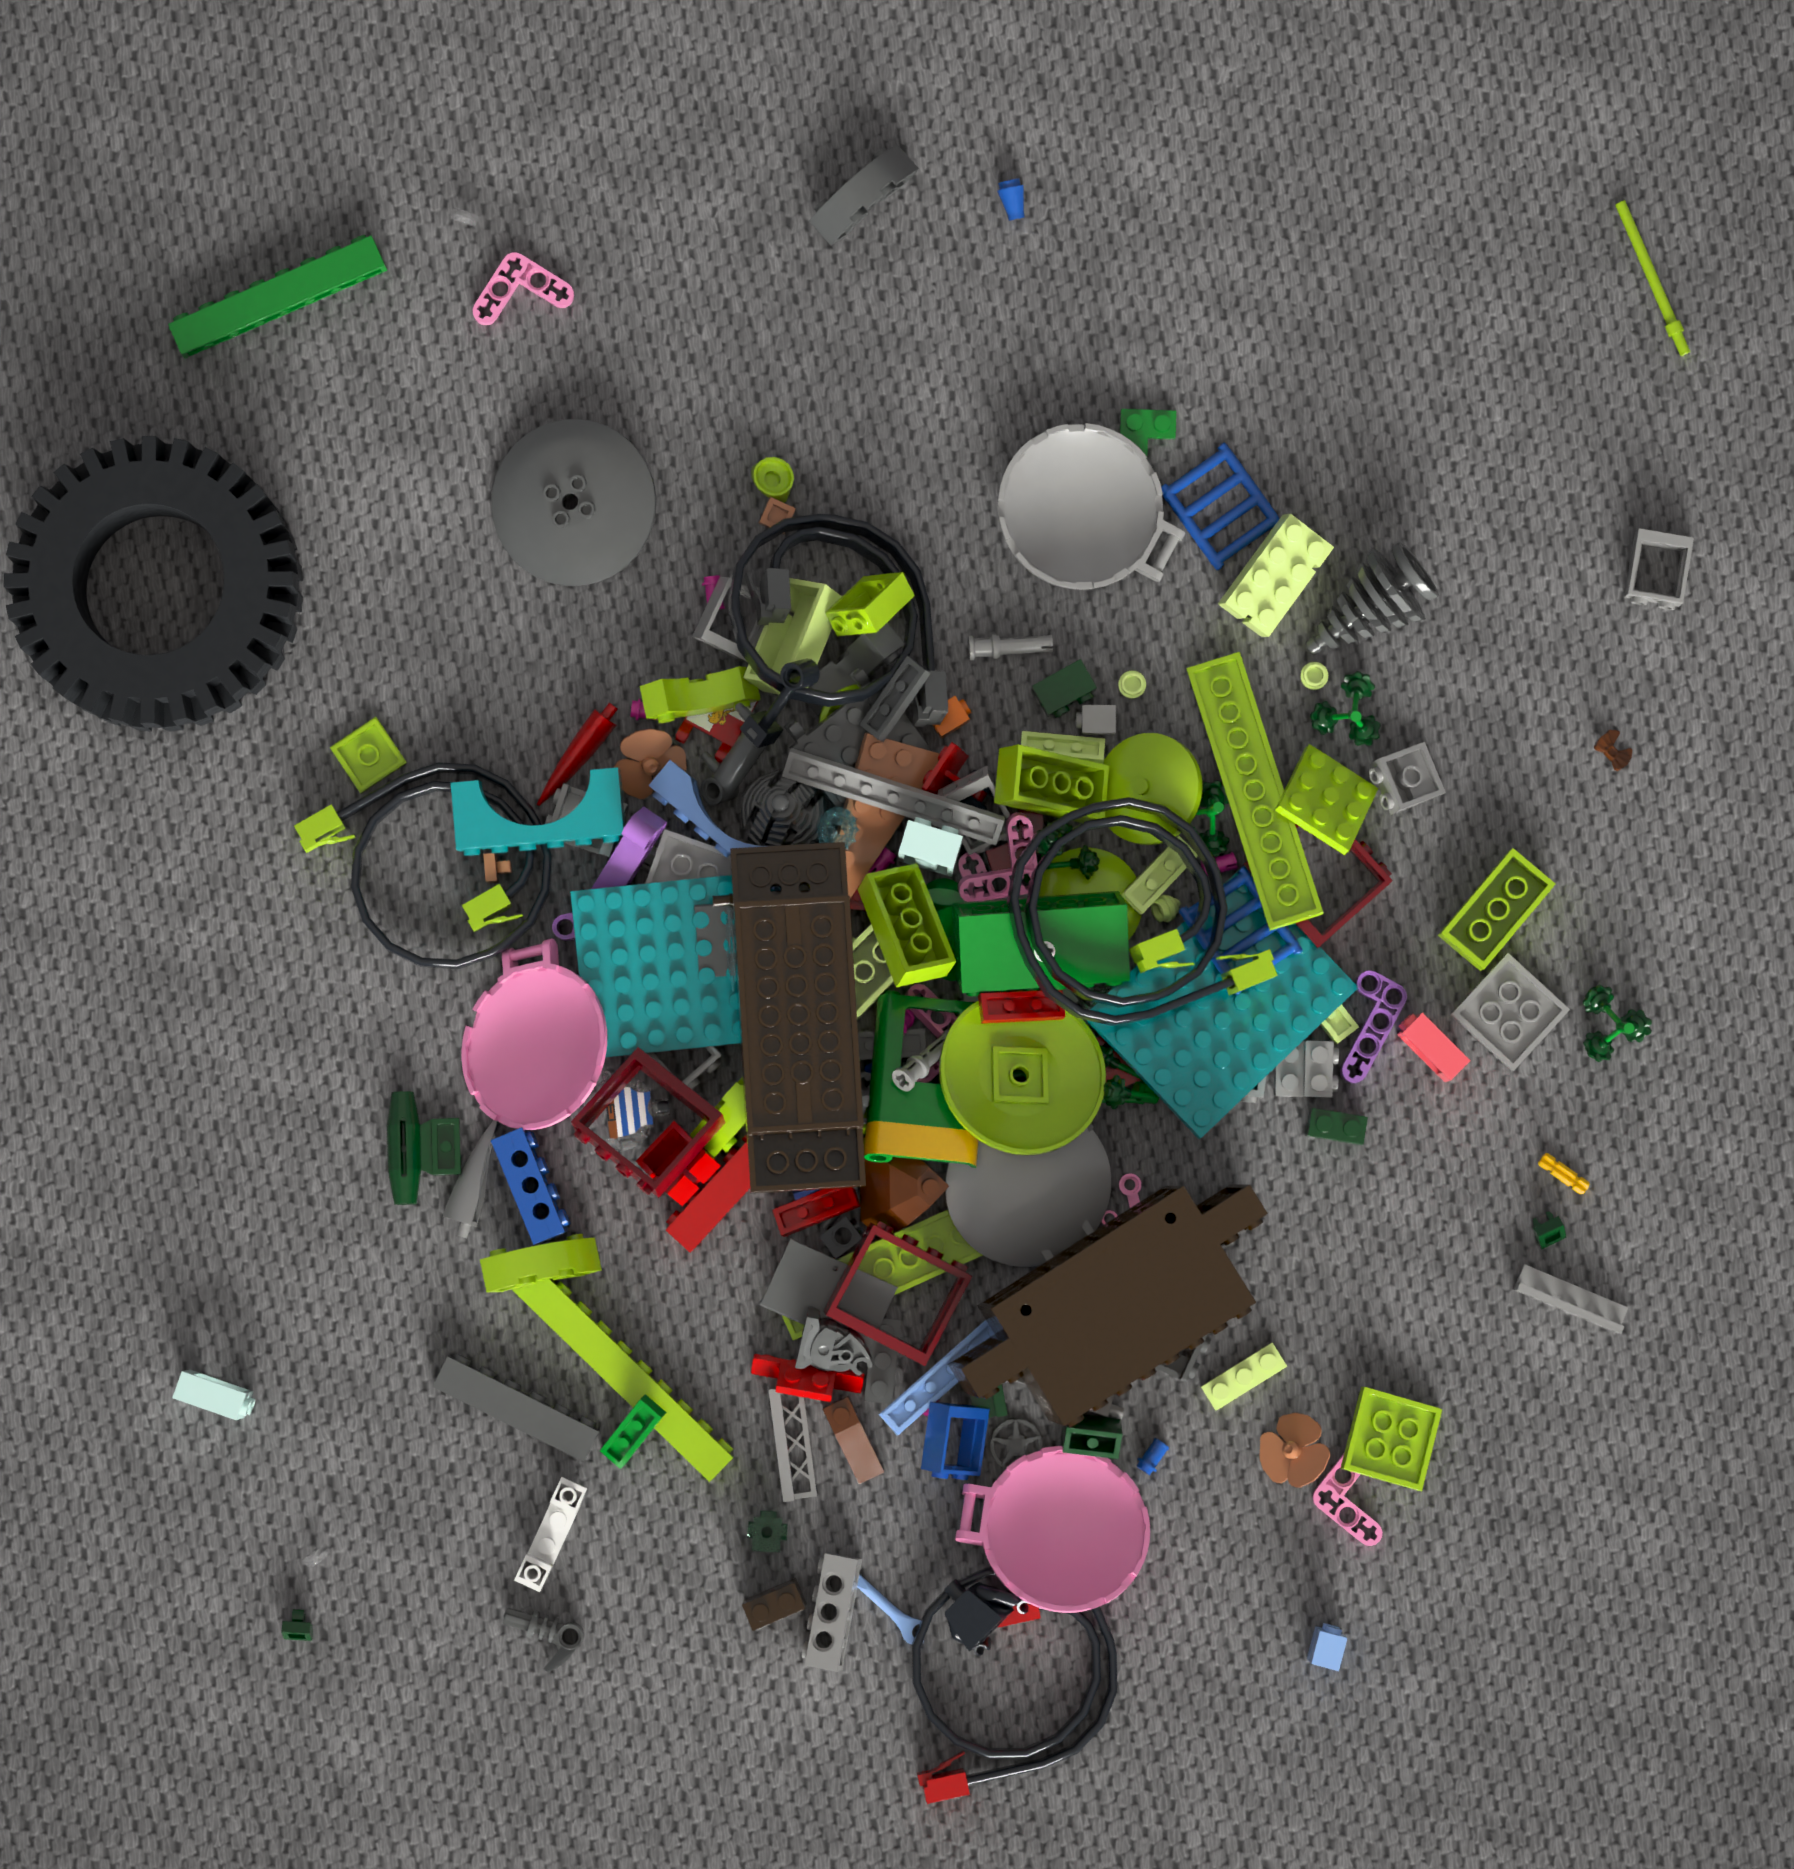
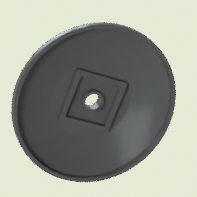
M558 420L542 425L526 434L510 449L503 459L493 485V521L505 550L528 573L557 585H591L611 578L621 572L643 549L655 520L656 491L652 474L645 459L638 449L622 434L608 426L590 420ZM569 494H574L578 498V505L572 510H568L564 505V499Z

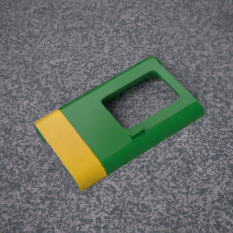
M885 991L884 994L878 997L864 1158L866 1160L883 1163L891 1161L892 1157L959 1163L969 1165L972 1168L977 1167L979 1140L972 1136L957 1121L945 1100L941 1084L915 1082L914 1088L910 1091H903L895 1085L892 1079L893 1071L901 1067L904 1020L907 1009L941 1011L961 1015L964 1010L975 1002L900 995L897 991Z

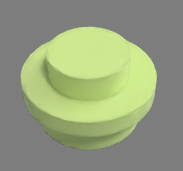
M1310 662L1301 670V682L1308 689L1318 690L1327 683L1328 671L1323 664Z
M1127 671L1120 677L1118 687L1123 696L1134 699L1144 693L1146 680L1137 671Z

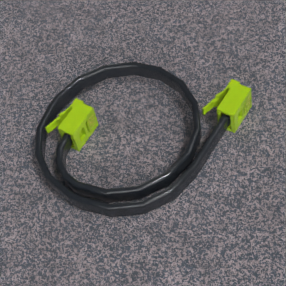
M438 762L405 773L338 812L335 811L331 804L294 825L302 839L299 842L306 853L324 844H335L356 838L355 835L341 838L336 836L331 838V836L345 829L342 823L345 819L408 783L438 773L476 775L503 788L527 814L532 825H541V822L533 807L508 780L475 764ZM432 781L397 793L369 818L353 850L351 890L362 922L387 951L420 967L461 969L497 956L507 950L534 926L550 894L552 854L550 848H547V844H540L543 853L541 890L527 919L494 946L459 959L423 958L393 944L370 918L360 889L362 856L377 825L405 801L435 791L451 792L452 782ZM483 790L488 803L498 807L511 822L526 825L502 798ZM535 850L526 851L525 865L517 881L504 891L501 885L498 884L462 905L469 917L467 921L474 932L492 923L499 924L523 917L522 914L511 917L501 916L495 918L512 908L509 900L525 887L534 869Z

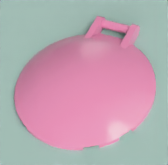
M553 938L544 940L542 944L517 950L509 948L502 952L503 975L497 978L498 982L489 991L485 990L472 1009L477 1012L473 1028L465 1027L462 1040V1069L470 1094L474 1095L480 1104L479 1108L486 1115L503 1125L515 1129L521 1127L523 1130L542 1129L570 1116L584 1103L599 1079L606 1057L607 1026L600 1001L593 989L582 977L565 967L559 966L558 945ZM543 955L542 961L518 966L519 960Z
M1062 1446L1045 1447L1015 1460L998 1477L992 1487L974 1484L963 1485L964 1503L960 1529L956 1531L955 1540L961 1543L983 1546L990 1566L1000 1581L1013 1594L1033 1606L1063 1613L1082 1612L1100 1607L1124 1592L1134 1581L1144 1564L1150 1542L1148 1510L1134 1481L1126 1472H1123L1114 1465L1109 1458L1063 1453ZM976 1498L984 1499L979 1533L971 1531Z

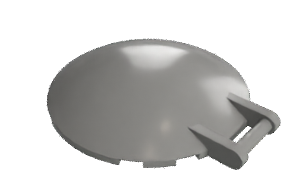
M1089 423L1064 424L1047 429L1030 439L1019 449L1008 464L999 487L998 518L1008 547L1016 559L1032 574L1050 584L1063 588L1086 590L1105 587L1125 578L1134 570L1153 581L1160 582L1164 575L1162 571L1178 541H1182L1185 532L1163 520V492L1157 473L1154 472L1151 464L1146 459L1147 456L1137 445L1122 434L1100 425ZM1164 533L1168 535V538L1153 566L1146 564V561L1160 534Z
M1087 1128L1069 1144L1057 1150L1037 1155L1011 1154L992 1148L979 1141L976 1168L966 1164L948 1162L945 1174V1182L949 1185L946 1189V1204L958 1232L980 1254L993 1261L1010 1266H1040L1098 1228L1107 1210L1111 1193V1170L1108 1156L1098 1136L1093 1130L1089 1132Z

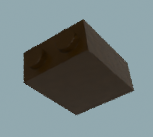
M796 1578L746 1598L742 1603L752 1631L802 1611L807 1605Z

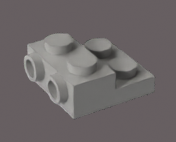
M1425 742L1384 756L1369 764L1371 767L1369 770L1370 780L1374 784H1378L1382 793L1379 798L1380 804L1383 809L1389 810L1390 815L1446 793Z
M1302 1041L1275 1068V1096L1332 1098V1092H1338V1075H1333V1064L1339 1063V1048L1334 1047V1041Z

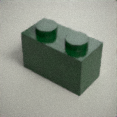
M1079 659L1032 685L1031 689L1046 716L1054 715L1055 718H1059L1070 711L1069 705L1077 701L1082 705L1094 698L1092 693L1096 691L1097 687L1082 660Z
M1310 1108L1305 1136L1364 1145L1368 1117Z
M1083 1415L1084 1419L1072 1427L1069 1425L1063 1426L1061 1434L1063 1453L1119 1459L1123 1435L1121 1419Z

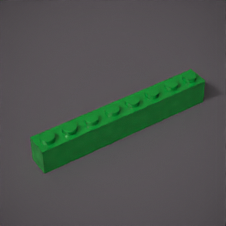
M366 235L358 236L351 240L350 245L343 248L341 246L333 247L325 252V256L318 259L315 257L305 259L300 263V267L290 270V268L280 270L275 273V278L268 281L264 279L257 280L249 285V289L239 292V290L232 291L224 296V300L215 304L213 301L207 302L198 307L199 311L190 315L187 312L177 315L173 318L174 322L169 323L168 326L181 355L186 359L387 271L372 235L368 237Z

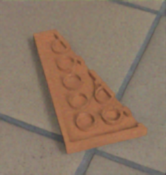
M865 733L855 768L922 790L924 785L922 783L927 772L933 770L939 762L938 756L940 753L890 739H885L882 742L873 735ZM846 797L834 842H845L848 896L851 898L905 816Z

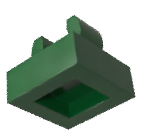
M1549 1211L1546 1212L1548 1221L1540 1224L1536 1218H1533V1229L1541 1250L1567 1238L1564 1224L1560 1217L1554 1218L1553 1214Z
M293 1609L292 1621H282L281 1633L285 1640L312 1641L313 1627L311 1622H305L306 1614H304V1610Z

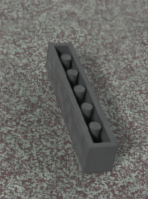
M456 1353L455 1357L447 1356L432 1387L583 1462L586 1460L600 1432L599 1429L595 1428L596 1422L584 1416L578 1420L570 1416L572 1410L557 1403L554 1408L545 1403L546 1397L534 1391H531L530 1395L520 1391V1384L507 1378L505 1382L494 1378L496 1372L484 1366H481L480 1370L470 1366V1359Z

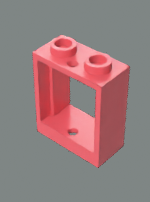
M1423 1013L1416 1016L1414 1014L1409 1015L1398 1026L1401 1031L1397 1035L1444 1082L1451 1081L1471 1061Z

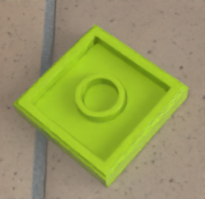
M374 717L330 747L361 794L407 764L377 717Z

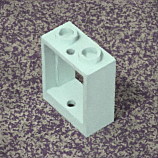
M193 1370L181 1372L172 1397L173 1399L234 1420L243 1419L247 1414L250 1415L255 1404V1399L251 1398L253 1391Z

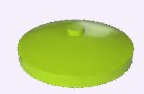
M1158 733L1137 734L1115 746L1104 759L1103 764L1109 765L1106 801L1130 797L1164 805L1189 824L1191 823L1201 802L1203 783L1201 771L1195 757L1182 743ZM1127 808L1105 811V818L1123 815L1157 823L1175 837L1181 833L1157 815ZM1121 826L1108 827L1117 836L1140 845L1163 843L1150 833Z
M1081 848L1066 851L1062 855L1056 856L1051 863L1070 861L1071 858H1078ZM1089 848L1092 852H1096L1100 859L1098 871H1095L1089 880L1085 878L1079 869H1071V867L1046 869L1043 873L1039 897L1119 891L1122 894L1136 879V876L1131 868L1116 855L1102 849ZM1125 900L1128 911V938L1130 939L1139 925L1142 914L1140 915Z

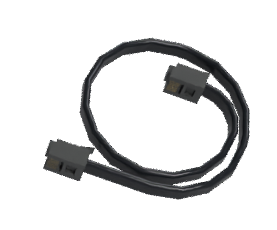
M813 514L785 518L756 535L734 567L728 607L737 648L757 676L780 692L784 688L780 674L767 666L749 642L740 611L739 596L743 571L756 550L784 532L796 531L785 538L774 553L770 562V568L766 569L760 581V594L757 587L753 585L749 573L746 572L744 575L751 595L750 598L756 608L757 625L784 623L791 610L789 569H780V564L785 553L799 543L821 541L848 547L877 565L883 574L900 572L886 553L858 536L860 535L890 553L911 581L919 609L923 667L931 674L909 705L913 713L914 727H925L926 724L940 725L948 713L946 671H935L931 605L922 572L900 542L869 522L834 514ZM913 598L902 607L906 620L903 642L905 645L903 646L902 653L888 673L864 688L829 693L805 687L796 690L791 699L831 707L863 702L885 688L906 656H910L913 651L918 619Z

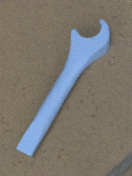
M859 1575L857 1587L892 1618L899 1627L904 1640L912 1645L914 1640L913 1628L920 1624L921 1620L912 1618L900 1611L865 1578Z

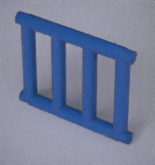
M1225 442L1217 448L1218 452L1169 486L1167 484L1161 486L1164 499L1216 571L1224 566V561L1272 529L1280 519ZM1225 460L1234 474L1185 508L1175 494ZM1239 483H1242L1250 497L1200 530L1192 516ZM1257 505L1267 519L1217 553L1208 539Z
M1246 866L1240 868L1237 872L1239 875L1223 885L1225 897L1245 884L1254 898L1226 916L1224 931L1258 908H1262L1252 874ZM1213 896L1211 899L1210 907L1214 905ZM1199 901L1189 908L1185 906L1178 910L1188 927H1190L1197 916ZM1266 923L1220 954L1217 950L1211 960L1220 974L1231 970L1227 963L1232 959L1217 960V957L1242 954L1276 930L1286 944L1272 953L1274 958L1272 960L1273 965H1276L1292 953L1294 955L1301 953L1303 949L1288 926L1269 931ZM1212 926L1207 930L1201 927L1197 935H1195L1204 950L1210 942Z

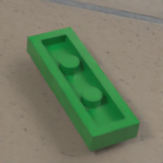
M645 1394L601 1448L600 1452L618 1468L622 1469L667 1412Z

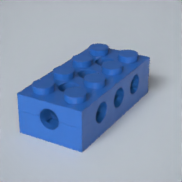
M521 1127L491 1140L533 1245H538L569 1232L567 1226L571 1225L568 1214L565 1209L560 1210L556 1200L560 1199L559 1192L554 1183L549 1184L545 1175L550 1173L544 1157L538 1158L535 1151L539 1144L534 1132L523 1130ZM524 1151L528 1156V1162L525 1166L519 1167L516 1163V1156L519 1152ZM532 1177L536 1178L539 1183V1187L534 1193H530L526 1187L527 1181ZM542 1203L549 1207V1215L545 1219H541L537 1214V1208Z

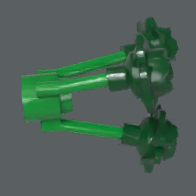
M1108 1043L1099 1045L1103 1054L1105 1068L1108 1066L1113 1069L1118 1068L1140 1079V1082L1134 1083L1131 1091L1130 1088H1125V1079L1120 1078L1119 1075H1114L1112 1079L1107 1080L1103 1085L1104 1096L1102 1103L1111 1106L1113 1110H1116L1119 1105L1124 1103L1156 1104L1159 1097L1132 1068L1120 1063V1060L1113 1056V1048Z

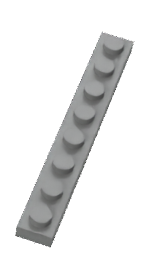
M794 748L790 749L782 777L912 819L918 817L931 821V825L940 828L945 825L958 829L959 834L993 845L997 844L1005 821V816Z

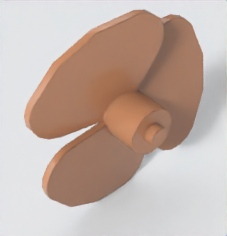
M650 728L635 731L621 741L620 750L623 755L634 760L621 759L614 766V768L618 767L621 770L622 789L628 795L638 799H645L653 792L649 784L669 760L686 772V753L682 747L672 745V738L669 733Z
M1300 1413L1281 1416L1276 1430L1284 1441L1273 1432L1263 1433L1260 1437L1259 1459L1263 1470L1275 1483H1283L1288 1480L1291 1486L1296 1488L1303 1487L1315 1481L1325 1470L1330 1458V1450L1321 1443L1310 1445L1319 1440L1322 1433L1320 1424L1313 1418Z

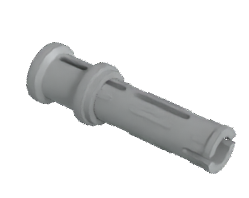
M996 634L986 638H974L973 635L968 636L970 661H973L976 657L998 659L1000 655L1053 652L1052 634L999 638V635Z
M949 1029L945 1030L940 1037L919 1055L910 1056L902 1068H897L893 1071L892 1079L899 1089L910 1091L914 1088L915 1082L918 1079H923L928 1075L930 1067L940 1059L941 1048Z

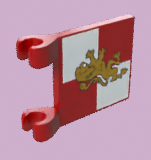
M758 701L750 703L751 708L749 710L753 712ZM734 708L689 716L684 719L675 737L678 742L684 744L694 727L722 742L715 754V759L721 764L742 732L740 727L744 720Z

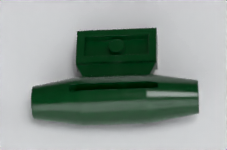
M411 1091L392 1092L387 1120V1164L394 1205L417 1204L421 1170L433 1176L461 1174L460 1119H431L420 1125L415 1095Z

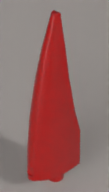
M609 702L602 713L594 709L582 725L546 783L537 802L538 806L555 794L557 788H561L564 783L566 784L615 729L617 725L610 719L618 708Z

